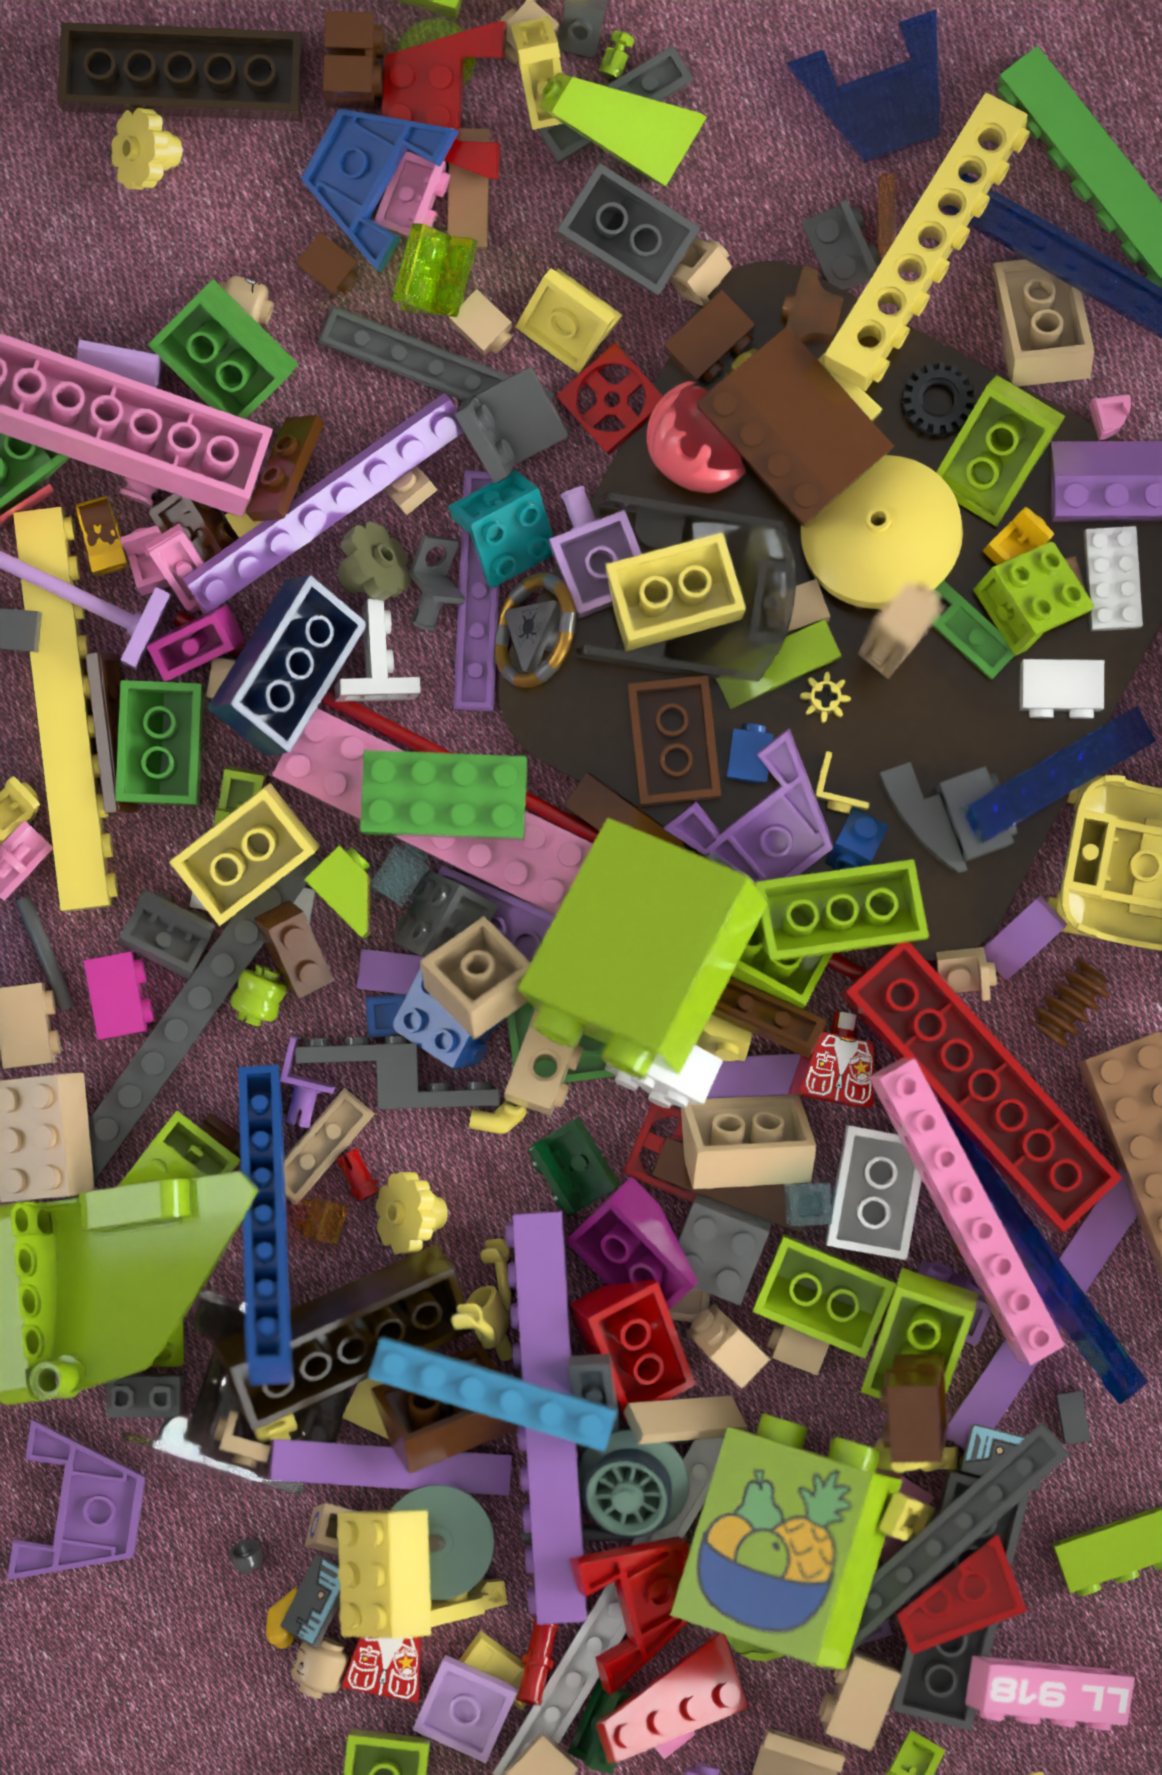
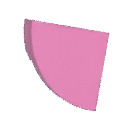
M1130 394L1094 398L1091 400L1089 409L1098 440L1107 439L1122 428L1131 409Z

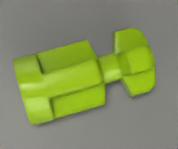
M614 31L610 40L616 44L614 48H606L598 69L600 75L611 80H616L622 76L629 57L623 52L624 48H632L634 44V38L628 33Z

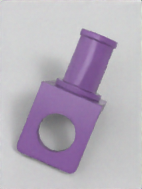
M293 1033L290 1037L280 1078L281 1082L289 1083L294 1088L285 1122L295 1125L299 1110L301 1109L299 1127L310 1128L317 1093L326 1092L333 1094L337 1085L290 1073L296 1052L295 1047H297L299 1035Z

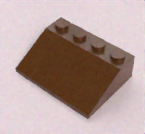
M788 326L697 402V408L803 527L895 447Z

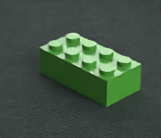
M364 750L360 832L364 835L524 841L527 756Z

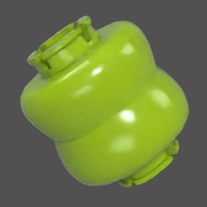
M256 965L255 971L245 969L240 973L238 988L230 999L231 1007L239 1011L238 1019L242 1021L246 1019V1023L261 1026L262 1021L272 1022L277 1018L279 1003L287 992L286 984L278 980L279 972L275 970L271 972V968Z

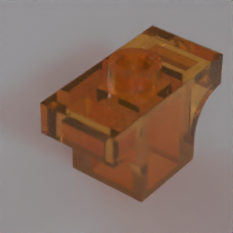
M807 266L802 268L795 296L787 294L781 317L788 319L787 326L802 343L809 339H821L832 342L844 297L825 291L819 283V270Z

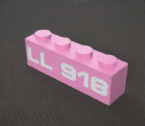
M972 1656L965 1704L979 1710V1717L988 1720L1003 1721L1004 1715H1014L1015 1720L1029 1724H1039L1040 1718L1051 1719L1052 1724L1064 1727H1075L1076 1721L1087 1722L1086 1726L1093 1729L1111 1730V1724L1127 1726L1135 1677L1109 1668Z

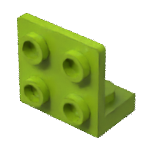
M1049 542L994 566L973 589L1015 656L1027 651L1044 632L1084 615L1094 608L1093 602L1053 542Z

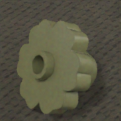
M368 521L362 526L356 525L344 534L341 548L347 557L343 559L337 574L340 583L347 591L354 594L366 592L372 598L385 601L391 596L396 597L408 589L412 578L408 575L409 570L405 566L409 563V558L403 550L401 543L395 538H389L385 527Z

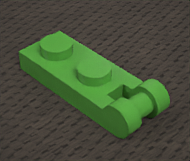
M943 580L932 591L939 597L936 604L941 599H944L951 606L942 616L938 613L931 626L992 681L1015 655L1000 631Z

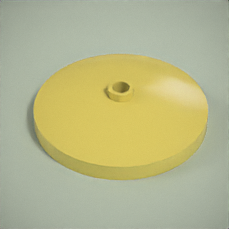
M885 455L805 527L801 525L802 549L808 567L819 584L836 598L848 604L869 609H886L908 581L914 586L921 582L931 590H934L953 568L960 552L963 537L960 509L948 484L926 465L909 458Z

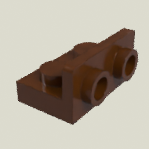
M174 493L148 511L161 533L180 524L204 562H207L237 540L236 532L230 523L224 520L218 509Z

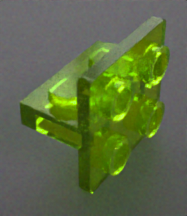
M412 223L392 301L400 303L401 310L410 313L457 317L463 302L470 269L474 261L477 240L470 237L451 236L425 224Z

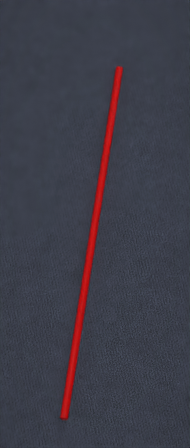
M180 610L173 625L179 627L195 618ZM241 642L235 649L227 653L238 658L246 644ZM330 688L321 700L322 703L416 752L452 753L355 701L335 702V691ZM526 791L525 809L594 844L600 833L599 830ZM833 953L827 964V967L852 980H855L866 970V968L837 953Z

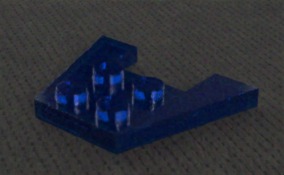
M936 9L901 21L898 24L910 61L840 86L836 84L824 50L792 60L786 64V67L864 164L938 138L940 135Z

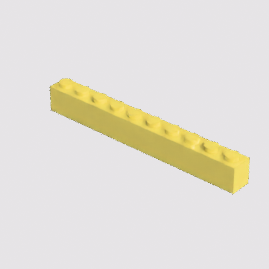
M62 507L14 512L19 560L74 586V580L80 579L78 557L71 556L69 541L75 540L73 517H66ZM21 579L25 610L42 612L39 652H30L60 909L63 912L112 907V897H118L116 874L109 873L107 858L113 857V844L111 834H104L102 818L109 817V814H105L103 795L99 794L97 778H100L98 754H94L93 738L96 737L93 714L90 715L88 699H91L90 687L83 659H86V654H90L87 635H80L78 621L85 619V610Z

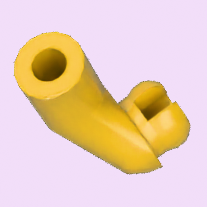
M296 1587L271 1606L267 1613L265 1634L269 1643L274 1644L279 1649L289 1647L294 1640V1635L280 1627L298 1591Z

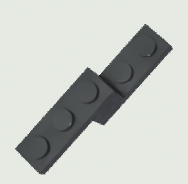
M385 1036V1044L369 1045V1037L345 1038V1046H329V1038L305 1039V1047H295L297 1064L377 1061L378 1109L500 1105L499 1089L491 1090V1082H467V1090L451 1091V1083L426 1084L427 1092H419L417 1043L409 1044V1040L405 1036Z

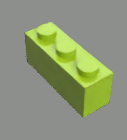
M1162 1505L1052 1542L1051 1546L1066 1589L1070 1593L1077 1591L1078 1596H1085L1101 1590L1100 1583L1115 1578L1117 1583H1123L1139 1577L1138 1570L1153 1565L1155 1570L1162 1569Z

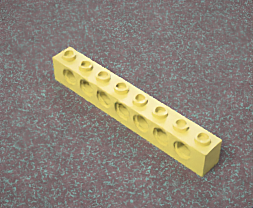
M985 92L824 355V368L864 391H867L873 380L879 382L882 379L890 361L886 360L893 347L899 349L904 343L910 330L906 325L913 314L920 316L930 298L927 291L933 281L939 284L945 276L950 265L947 258L953 248L958 251L962 248L970 233V229L967 226L972 217L976 216L979 218L986 209L990 200V196L986 194L993 183L1000 185L1010 167L1007 160L1013 150L1019 153L1024 147L1030 131L1026 130L1028 114ZM990 140L996 142L999 147L995 150H986L980 144ZM965 173H973L980 179L974 183H967L961 180L960 176ZM952 205L958 208L960 212L956 215L948 216L943 214L940 209L944 206ZM925 238H933L940 244L935 248L928 249L919 242ZM904 271H914L920 277L915 281L909 282L903 280L899 275ZM891 303L900 310L895 314L888 315L881 312L879 308L884 304ZM866 336H872L880 343L875 347L867 348L862 346L859 340Z

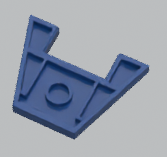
M338 108L300 179L377 271L383 272L401 237L371 220L370 217L407 149L440 167L459 131L453 128Z

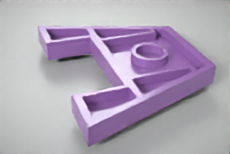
M789 728L757 753L758 758L781 784L779 787L722 831L719 830L696 801L666 823L663 829L705 856L709 852L719 855L723 860L730 863L737 872L749 876L753 884L757 881L798 876L832 850L834 843Z
M31 1419L25 1460L65 1465L53 1544L21 1539L13 1540L7 1580L133 1558L136 1550L146 1476L35 1419Z

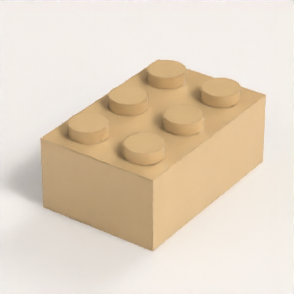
M84 1073L1 1080V1203L75 1196L80 1193L95 1191Z

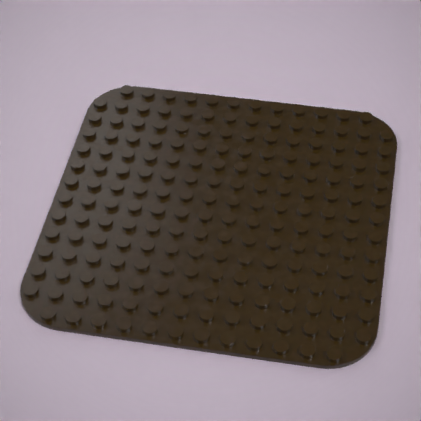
M777 261L754 262L729 271L720 284L707 296L711 301L723 290L755 324L754 332L750 334L754 341L742 353L752 348L759 350L788 326L817 360L826 353L859 299L798 266ZM697 304L690 319H692L704 306ZM906 325L910 328L907 338L899 349L893 347L886 358L890 363L884 376L879 382L873 380L867 391L864 392L882 408L880 415L873 423L895 446L886 455L909 458L937 472L962 427L952 435L951 433L946 434L945 437L937 438V435L925 436L924 432L920 430L917 432L912 428V423L910 421L907 422L904 417L905 412L902 409L901 401L905 384L913 372L918 368H923L925 364L930 362L938 364L941 361L946 362L945 365L952 366V364L958 366V370L961 373L965 372L969 376L968 381L970 384L973 383L975 405L986 386L996 375L1010 382V379L917 329ZM866 336L859 340V343L867 348L875 347L880 343L872 336ZM732 351L722 361L725 368L711 382L707 383L703 379L693 386L702 387L707 391L712 390L726 377L725 374L732 368L731 365L738 356ZM668 358L654 386L664 396L674 387L691 380ZM943 385L930 386L923 393V404L933 414H945L953 407V394ZM1023 386L1018 387L1065 416L1051 441H1124L1114 435L1107 439L1098 440L1094 424ZM643 404V406L641 407V409H640V411H639V413H638L637 416H639L640 413L642 412V409H643V407H644V404ZM649 421L646 422L620 446L590 501L596 519H602L625 510L642 554L723 532L746 608L743 618L732 623L626 651L613 606L578 619L576 614L575 634L568 654L559 670L546 682L529 688L516 687L507 681L502 674L500 675V706L511 734L532 756L579 782L587 772L592 773L664 826L693 802L640 807L627 685L628 683L708 675L721 797L720 799L696 802L719 830H724L781 785L770 771H768L766 785L726 779L733 729L741 730L742 723L766 726L765 733L774 734V740L789 728L814 794L824 754L826 751L832 752L823 791L870 803L867 811H860L889 825L870 865L914 859L929 938L911 941L912 946L928 961H936L935 952L976 948L993 933L1005 915L1069 796L1071 779H1078L1162 622V522H1051L1049 443L997 527L958 504L963 525L962 545L958 558L944 581L996 627L973 591L985 575L996 566L982 550L1025 507H1028L1034 514L1040 516L1053 531L1054 536L1047 543H1055L1064 559L1076 556L1086 593L1084 531L1096 528L1136 526L1143 626L1140 629L1090 632L1088 612L1044 632L1027 651L1014 656L991 681L930 625L917 645L887 679L857 654L874 623L883 613L882 610L863 608L857 611L853 605L836 598L819 584L830 614L827 625L842 655L841 658L730 710L713 673L785 638L782 635L781 629L773 630L766 612V608L772 606L770 601L771 595L815 580L802 549L801 524L742 457L741 460L745 466L746 473L737 482L723 490L714 493H701L690 491L677 485L660 472L650 458L647 448ZM556 564L551 574H554L563 581ZM543 588L535 604L553 600L558 601L555 594ZM944 599L937 603L942 608L939 614L942 616L951 606ZM513 643L508 652L511 662L523 673H528L522 670ZM544 650L541 663L550 656V651ZM1023 659L1104 660V709L1100 712H1094V718L1072 719L1069 718L1070 712L1054 711L1053 718H1029V711H1020V662ZM829 672L831 682L837 684L840 680L844 679L846 681L840 689L841 695H847L851 697V700L847 703H839L838 707L843 713L841 718L831 712L827 714L825 723H821V714L816 711L808 716L805 714L811 705L809 700L801 699L800 694L804 692L811 693L812 688L807 681L810 677L819 683L823 681L825 673ZM826 687L822 688L820 694L814 695L815 699L821 700V707L828 708L831 701H836V696H831L829 688ZM911 762L923 797L927 799L936 795L934 788L939 783L986 766L988 774L995 772L1001 785L1003 795L998 798L1002 812L1009 811L1014 820L1017 834L1012 836L1014 843L1001 850L965 862L968 870L960 874L954 873L930 854L903 824L887 798L878 777L879 773ZM817 799L830 836L835 844L849 814L829 810L826 808L828 802ZM830 851L798 876L835 871L834 867L825 862ZM893 944L883 945V946L889 948V947H891Z

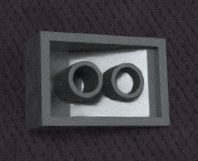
M599 163L557 229L554 237L588 259L659 296L701 227Z

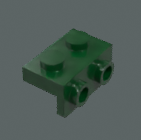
M580 1117L575 1118L528 1147L534 1168L538 1173L544 1175L552 1189L554 1201L561 1209L565 1210L568 1216L575 1214L620 1186L619 1181Z
M599 1678L567 1753L584 1761V1766L591 1770L612 1774L617 1763H608L596 1723L635 1694L621 1687L611 1696L603 1690L601 1679Z

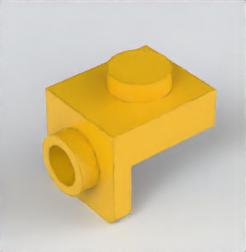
M1025 507L982 551L996 565H999L1045 545L1054 536V533L1040 516L1034 514L1028 507Z

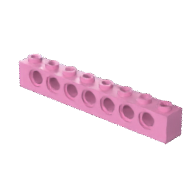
M901 1058L869 1076L870 1082L1017 1361L1033 1365L1064 1347L1065 1344L916 1060L914 1058Z

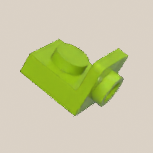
M910 1730L906 1734L889 1769L883 1775H934L946 1750Z

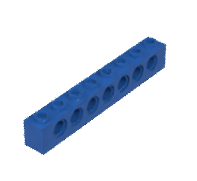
M279 1065L238 1067L241 1172L258 1189L243 1218L248 1372L251 1385L291 1383L292 1357L283 1107Z

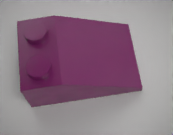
M632 1176L565 1240L607 1285L654 1279L658 1281L668 1310L698 1284L661 1206Z

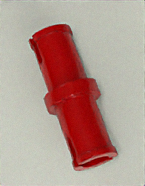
M534 1620L528 1652L522 1656L521 1664L524 1665V1670L516 1700L525 1704L541 1706L548 1671L553 1670L554 1661L551 1660V1655L559 1625L555 1623L537 1624V1620Z

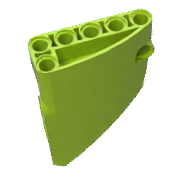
M243 1172L189 1180H162L80 1193L78 1198L52 1202H17L0 1205V1402L8 1406L72 1398L81 1390L147 1369L201 1292L258 1191ZM56 1375L58 1376V1385H57V1386H56V1382H55V1381H56Z

